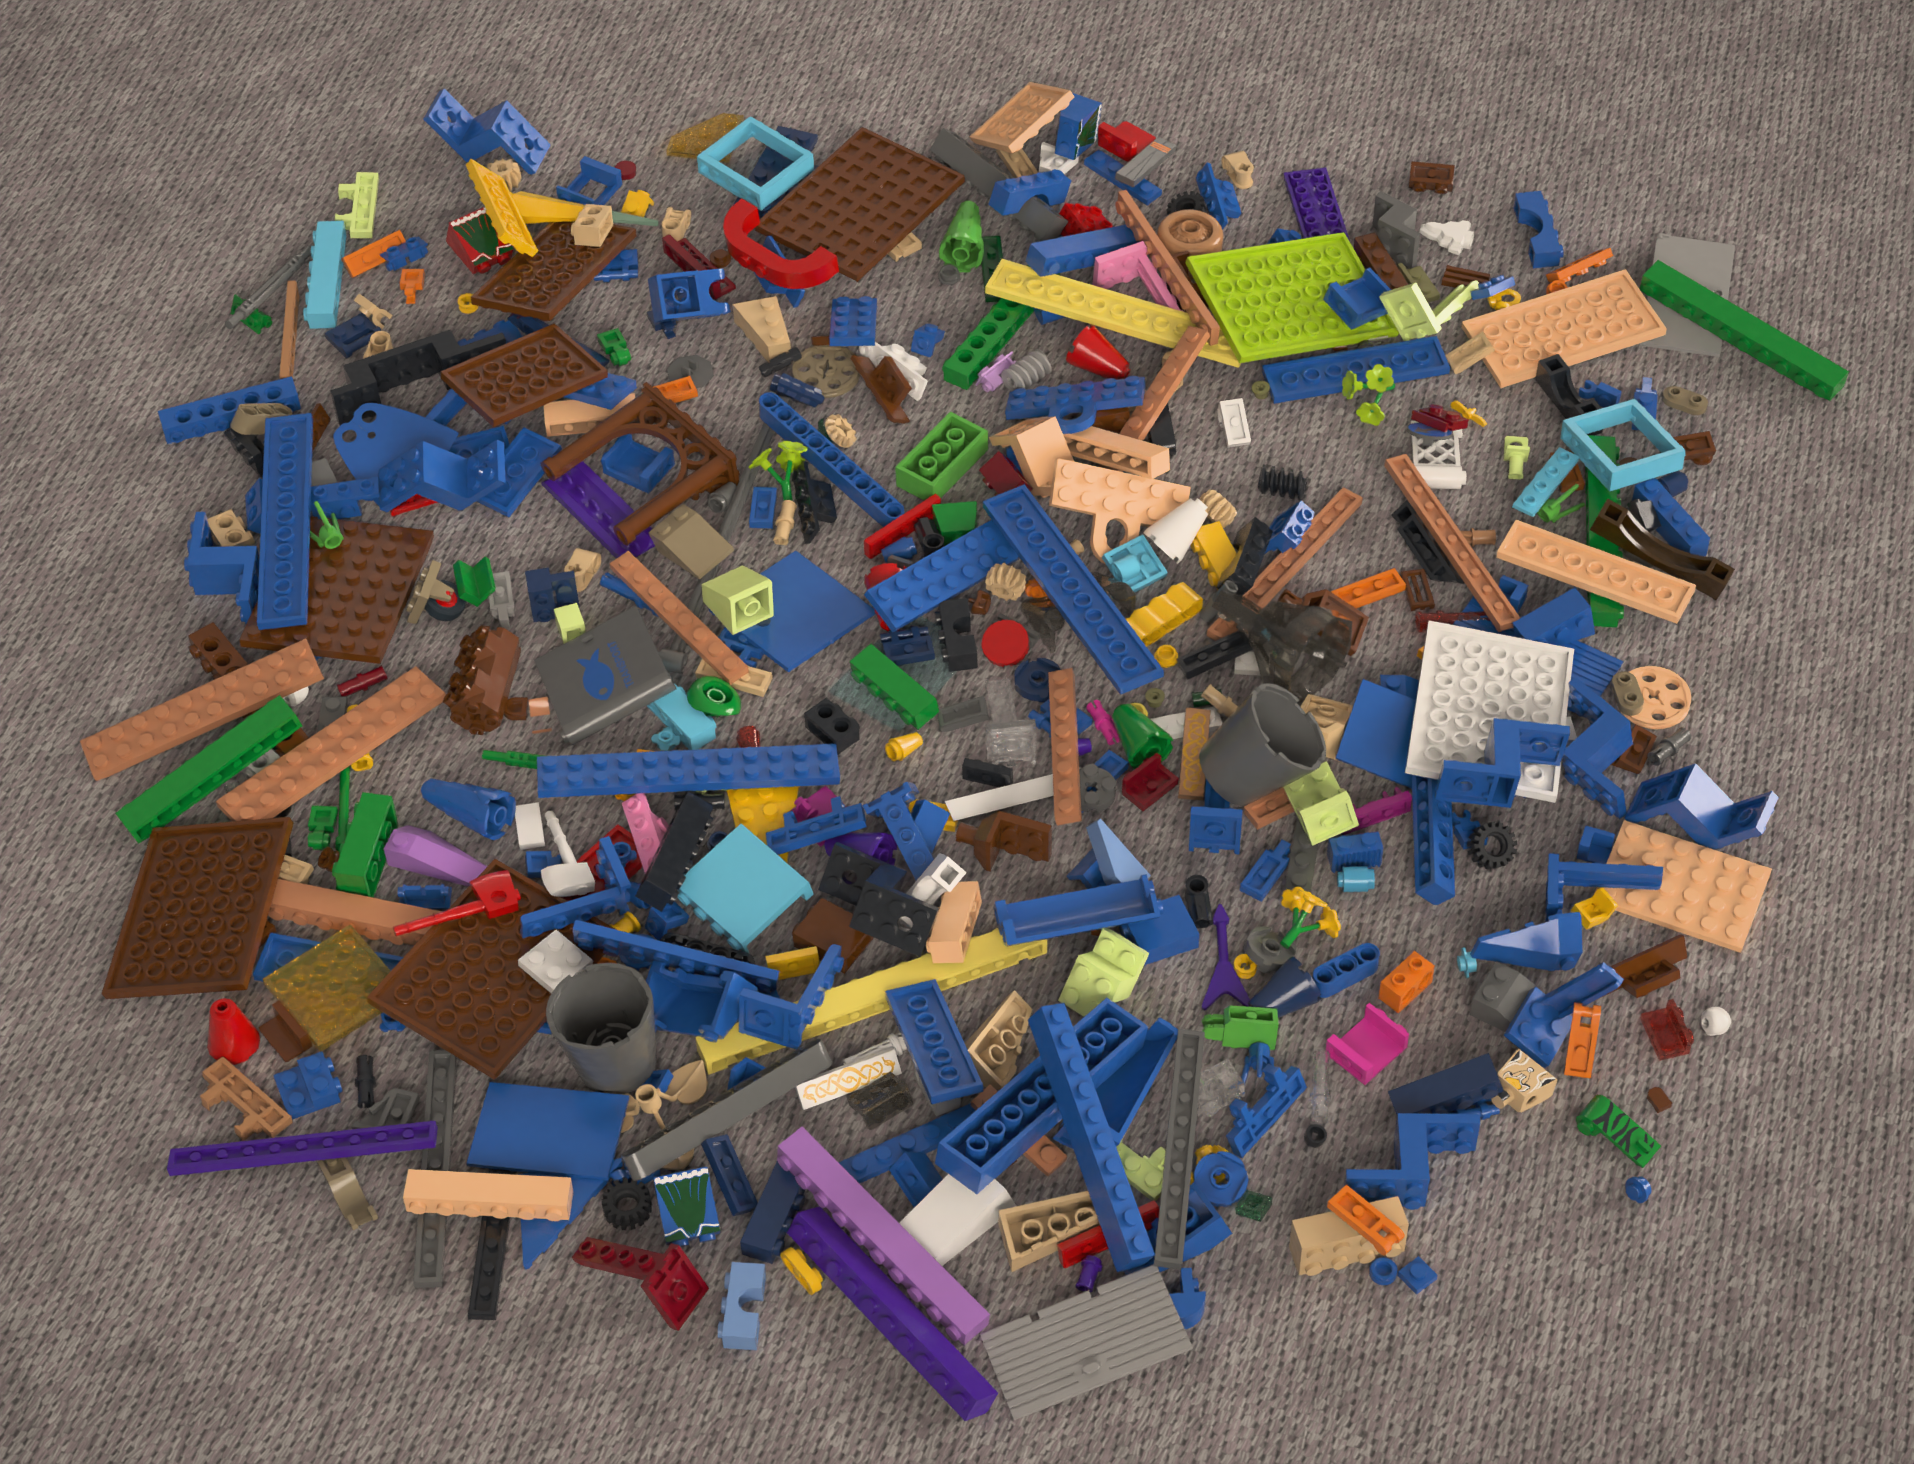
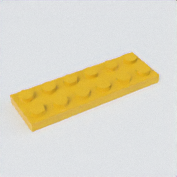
M470 159L466 164L469 177L473 180L474 188L481 197L480 201L485 205L486 213L492 220L491 224L498 233V239L504 244L509 243L513 245L521 254L526 253L533 257L538 252V249L504 179Z

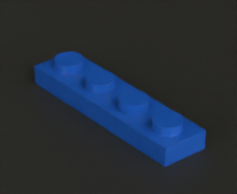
M1097 150L1084 160L1086 167L1122 190H1127L1131 196L1145 205H1149L1162 195V189L1146 179L1140 181L1135 187L1116 180V172L1124 165L1101 150Z

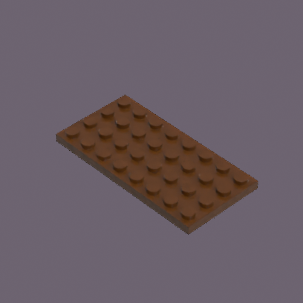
M575 221L550 222L533 238L538 252L533 257L526 253L521 254L518 252L471 296V303L485 309L490 308L504 313L509 312L523 317L551 321L637 236L636 229L613 224L602 245L595 247L575 245L574 236L571 235V226Z

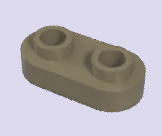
M1677 386L1667 387L1663 392L1662 400L1669 407L1692 415H1701L1707 410L1708 401L1700 394Z
M1622 671L1616 673L1612 678L1611 688L1619 710L1629 716L1639 714L1643 709L1644 699L1636 677L1630 672Z

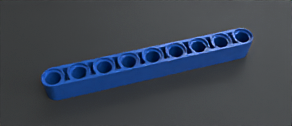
M766 392L760 396L759 415L761 420L785 441L799 442L806 446L807 451L800 454L881 526L885 527L904 514V507L899 501L777 394Z

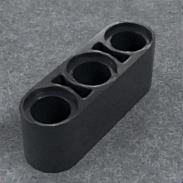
M1167 403L1148 433H1150L1149 443L1169 448V456L1176 455V441Z

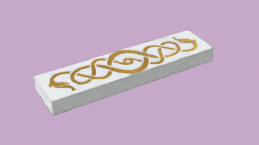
M891 1047L815 1075L795 1087L801 1108L805 1110L900 1075L902 1072L895 1049Z

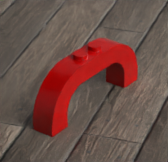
M741 198L727 212L723 222L727 249L730 255L742 267L755 272L758 277L764 278L779 287L805 289L820 285L839 272L837 256L822 246L805 258L788 260L747 237L749 232L760 224L758 208Z

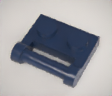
M360 313L327 331L325 338L347 359L353 355V352L368 345L373 333L382 330L380 327H376L363 313Z

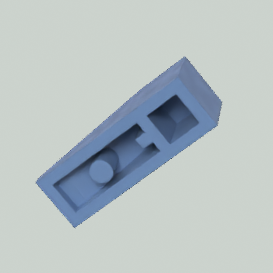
M1101 818L1086 827L1103 880L1107 885L1139 880L1141 875L1147 874V878L1151 876Z

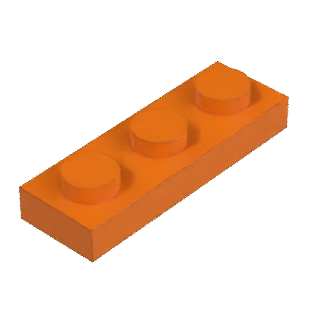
M398 230L343 257L341 260L350 277L354 278L386 262L380 254L386 252L392 246L405 243L406 240L401 231Z
M1611 248L1597 250L1546 274L1547 280L1549 282L1560 280L1565 283L1571 280V275L1576 274V276L1589 272L1588 268L1591 266L1594 268L1606 264V259L1613 256Z
M1393 568L1331 592L1357 609L1405 591L1406 583L1396 569Z

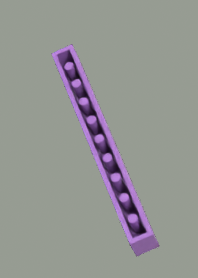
M803 1127L799 1128L778 1145L777 1161L785 1171L789 1170L795 1176L800 1187L805 1190L808 1189L814 1195V1199L820 1207H826L832 1213L833 1219L839 1226H845L851 1232L853 1240L858 1245H864L870 1251V1256L877 1264L880 1265L882 1263L889 1270L890 1277L907 1289L913 1301L916 1303L920 1302L926 1308L927 1314L933 1321H939L945 1327L946 1333L952 1340H959L965 1345L989 1324L990 1314Z

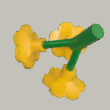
M1294 887L1292 890L1287 889L1283 891L1281 904L1293 912L1292 927L1280 942L1284 948L1288 949L1300 933L1314 929L1319 931L1325 930L1326 934L1332 938L1338 937V931H1340L1341 926L1337 920V913L1334 909L1331 910L1326 902L1310 892L1304 891L1301 887ZM1314 906L1324 907L1323 913L1320 916L1321 920H1317L1315 924L1301 927L1307 913H1311ZM1303 910L1300 917L1298 918L1299 912Z

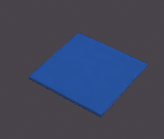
M1362 679L1335 759L1412 789V774L1405 773L1416 700Z

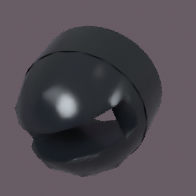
M1318 1124L1310 1125L1304 1133L1305 1143L1313 1148L1320 1147L1327 1139L1325 1128ZM1313 1132L1317 1134L1315 1140L1312 1139Z

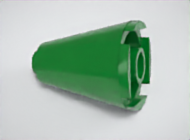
M1121 704L1115 708L1112 720L1133 769L1138 768L1146 758H1151L1156 753L1161 755L1162 763L1173 749L1171 744L1173 738L1170 734L1131 704Z

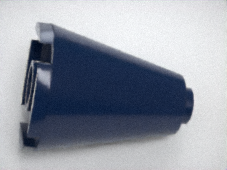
M1292 956L1249 1000L1248 1005L1249 1007L1277 1009L1278 1018L1316 1004L1322 998L1319 997L1321 995L1320 990L1308 971L1300 970L1298 967L1302 964Z

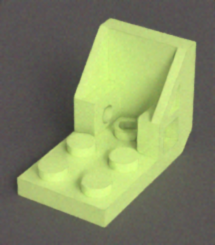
M1327 761L1322 763L1314 772L1283 787L1312 846L1359 826L1350 796L1345 789L1340 788Z

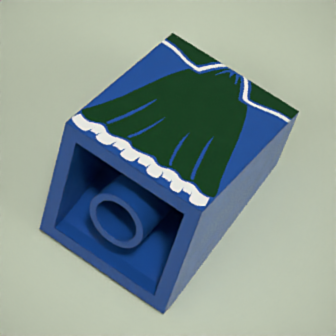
M1072 93L1074 98L1069 102V106L1059 111L1055 154L1075 160L1097 140L1102 103Z
M707 1167L653 1178L666 1245L672 1243L685 1247L689 1245L688 1240L699 1238L700 1243L716 1239L715 1235L720 1234V1227Z

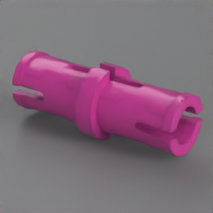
M1099 700L1093 701L1096 705L1095 708L1090 702L1086 709L1094 719L1096 729L1102 732L1108 745L1115 744L1112 740L1113 737L1117 743L1120 742L1112 716L1106 713Z

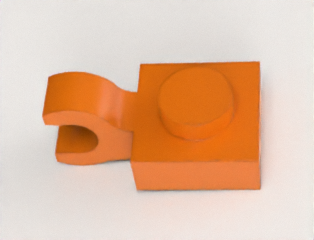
M402 269L400 289L404 290V295H407L406 304H415L416 290H423L425 280L424 269Z

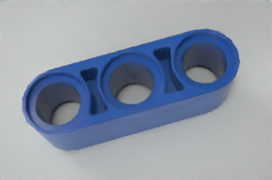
M1364 943L1315 968L1312 978L1320 990L1321 995L1319 997H1330L1376 973L1380 957L1378 947L1371 943Z

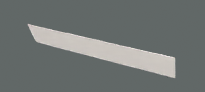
M1053 774L948 800L945 803L953 821L1047 798L1054 796Z

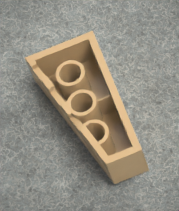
M1088 1191L999 1210L998 1224L1011 1272L1058 1251L1057 1244L1100 1225Z

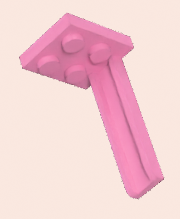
M1143 241L1095 257L1092 285L1110 289L1115 284L1121 282L1128 283L1133 278L1140 276L1156 304L1183 311L1178 307L1175 296L1168 291L1166 282L1160 278L1157 268L1153 266V263L1147 257V247Z

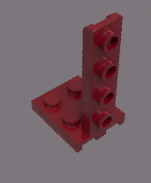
M586 1237L572 1256V1259L582 1266L644 1280L640 1285L668 1326L677 1331L680 1330L709 1290V1287L681 1247L672 1243L665 1253L662 1254Z

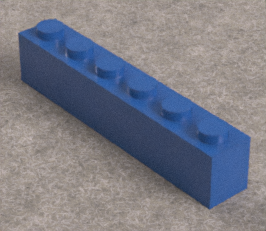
M1126 225L1031 243L1025 262L1040 277L1092 267L1095 263V257L1139 243V241H1136L1134 233Z

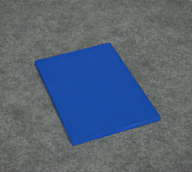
M490 1082L466 1164L469 1167L609 1180L622 1125L626 1116L629 1095Z

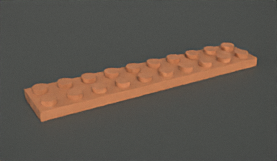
M303 639L82 739L80 743L92 775L98 781L255 711L279 695L283 698L323 680L324 677L307 639Z
M415 666L216 801L217 806L231 821L273 818L441 704L446 694Z

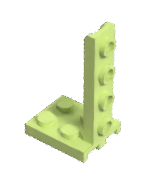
M1475 280L1466 287L1463 284L1457 286L1433 310H1431L1416 282L1386 291L1379 298L1403 341H1409L1410 339H1419L1426 335L1438 333L1442 329L1440 325L1450 320L1451 314L1460 310L1463 307L1462 304L1472 298L1471 291L1479 288V282Z

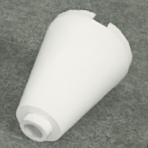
M1190 498L1148 527L1143 533L1178 564L1182 561L1208 515L1205 510L1208 507L1198 498L1195 501Z

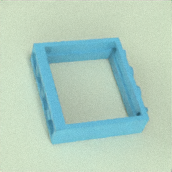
M751 116L697 156L698 172L756 206L760 211L814 171L813 154L809 150L802 148L794 141L789 140ZM751 137L793 161L791 165L762 187L719 162Z
M1636 399L1563 420L1560 439L1575 455L1579 456V459L1609 491L1683 469L1684 448ZM1631 421L1661 453L1616 466L1587 434Z

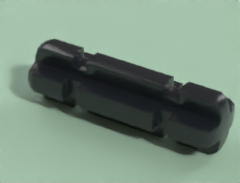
M794 347L788 350L789 353L786 354L784 352L769 360L770 363L767 364L765 362L760 365L759 370L763 377L770 376L774 370L777 372L789 366L793 360L794 362L800 360L802 355L799 349Z

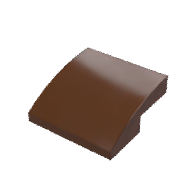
M1635 724L1631 729L1633 745L1611 765L1640 774L1648 758L1647 754L1651 751L1657 736Z

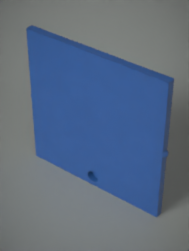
M794 551L760 573L772 581L774 616L770 618V624L764 627L756 624L738 634L743 635L748 639L749 643L757 649L760 648L762 653L784 670L790 672L876 613L874 608L799 552Z

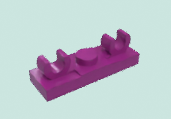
M1395 787L1394 796L1390 797L1384 791L1382 799L1370 801L1358 809L1352 803L1359 826L1343 832L1342 835L1344 836L1410 812L1411 794L1409 791L1401 792L1398 787Z

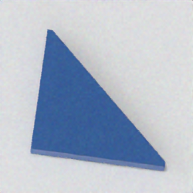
M621 1158L614 1159L610 1174L623 1167ZM523 1173V1174H518V1175H529V1176L568 1177V1176H558V1175H548V1174H538V1173ZM568 1177L572 1180L574 1191L569 1220L521 1219L524 1269H529L532 1266V1262L558 1238V1234L567 1224L570 1225L584 1210L583 1207L592 1197H596L607 1185L608 1180Z

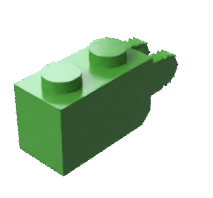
M1230 1005L1224 1009L1223 1015L1207 1014L1202 1019V1032H1205L1204 1038L1222 1041V1046L1249 1048L1252 1044L1259 1042L1267 1044L1270 1050H1275L1279 1025L1277 1009Z

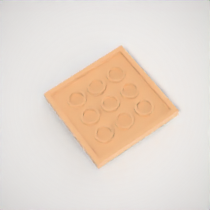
M1029 82L969 137L978 145L1010 153L1017 152L1029 138H1033L1038 134L1039 129L1044 124L1050 123L1054 119L1055 114L1067 108L1074 95L1070 90Z

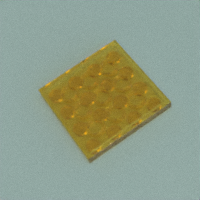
M350 924L263 978V982L266 988L277 1001L281 1002L321 1052L383 1013L367 1003V996L391 970Z

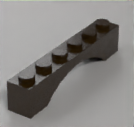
M1607 499L1590 528V531L1671 576L1695 584V589L1715 600L1718 599L1735 570L1714 557L1690 554L1664 543L1643 528L1628 509L1610 499Z

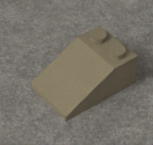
M682 504L648 532L658 552L699 580L734 551L731 544L696 511L685 504Z

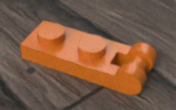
M1574 1002L1564 1075L1591 1079L1601 1006L1593 1005V1007L1582 1006V1003ZM1581 1017L1591 1018L1590 1024L1580 1023Z
M1345 1185L1328 1201L1327 1208L1373 1244L1381 1255L1389 1253L1392 1249L1391 1246L1394 1243H1399L1405 1237L1404 1232L1395 1223L1348 1185ZM1381 1230L1387 1233L1385 1237L1379 1234Z

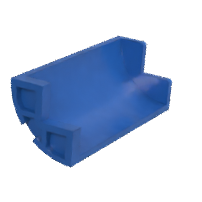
M1147 874L1141 875L1139 880L1006 904L1005 900L995 901L993 907L999 933L1003 936V943L1006 947L1157 919L1161 917L1160 914H1163L1162 901L1156 898L1152 880L1148 881Z
M1157 1018L1147 1030L1144 1047L1096 1089L1116 1147L1120 1144L1177 1040L1178 1029L1162 1018ZM1062 1121L1053 1139L1073 1149L1064 1121Z

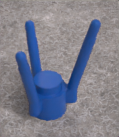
M1258 1042L1249 1047V1056H1246L1244 1060V1068L1235 1099H1241L1250 1067L1257 1070V1077L1260 1078L1262 1077V1070L1267 1064L1274 1066V1058L1270 1056V1047L1267 1044Z

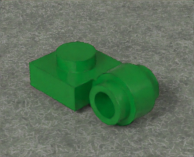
M618 328L597 334L598 342L605 354L610 355L613 366L618 365L620 367L631 361L626 341Z
M312 806L308 828L309 831L313 832L308 834V847H313V850H324V848L330 847L331 835L326 832L335 831L338 816L337 807Z

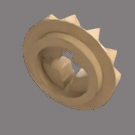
M839 414L830 415L825 420V429L831 440L844 448H849L856 441V431L852 429V424H849L846 418L842 419Z

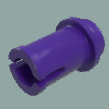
M1088 1255L1082 1260V1270L1075 1285L1078 1290L1093 1292L1098 1272H1101L1103 1269L1102 1261L1099 1258Z

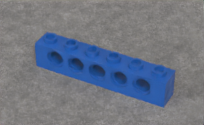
M291 376L158 411L166 442L170 444L231 428L230 424L240 404L280 403L289 407L292 413L300 410L301 406Z
M1412 775L1415 893L1431 904L1439 905L1455 897L1452 802L1435 800L1437 779Z

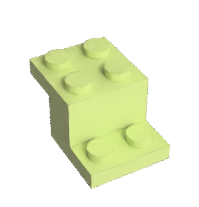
M1109 928L1102 929L1093 951L1078 955L1058 1001L1065 1003L1066 1006L1085 1017L1106 998L1114 1003L1127 999L1131 995L1149 952Z

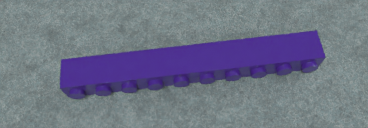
M820 1206L798 1212L787 1234L964 1421L988 1412L998 1395V1392Z

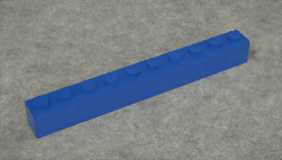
M1065 1003L1041 1006L1028 1019L1116 1271L1120 1272L1139 1268L1153 1258L1155 1254Z

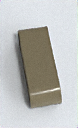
M280 403L240 404L230 427L244 435L265 434V418L292 415V410Z

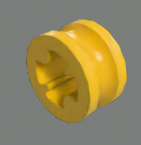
M465 293L459 296L458 305L462 313L470 314L478 309V306L470 303L473 294Z
M1241 954L1234 960V970L1239 978L1249 979L1256 974L1257 964L1247 954ZM1246 963V966L1250 964V969L1244 970V967L1241 969V964Z

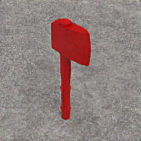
M508 870L489 873L469 881L477 898L476 901L456 906L437 914L433 913V915L414 921L405 922L404 924L394 926L393 931L395 936L406 933L410 934V932L433 925L437 926V924L460 919L483 911L489 919L519 910L518 901L521 900L519 891L514 889Z

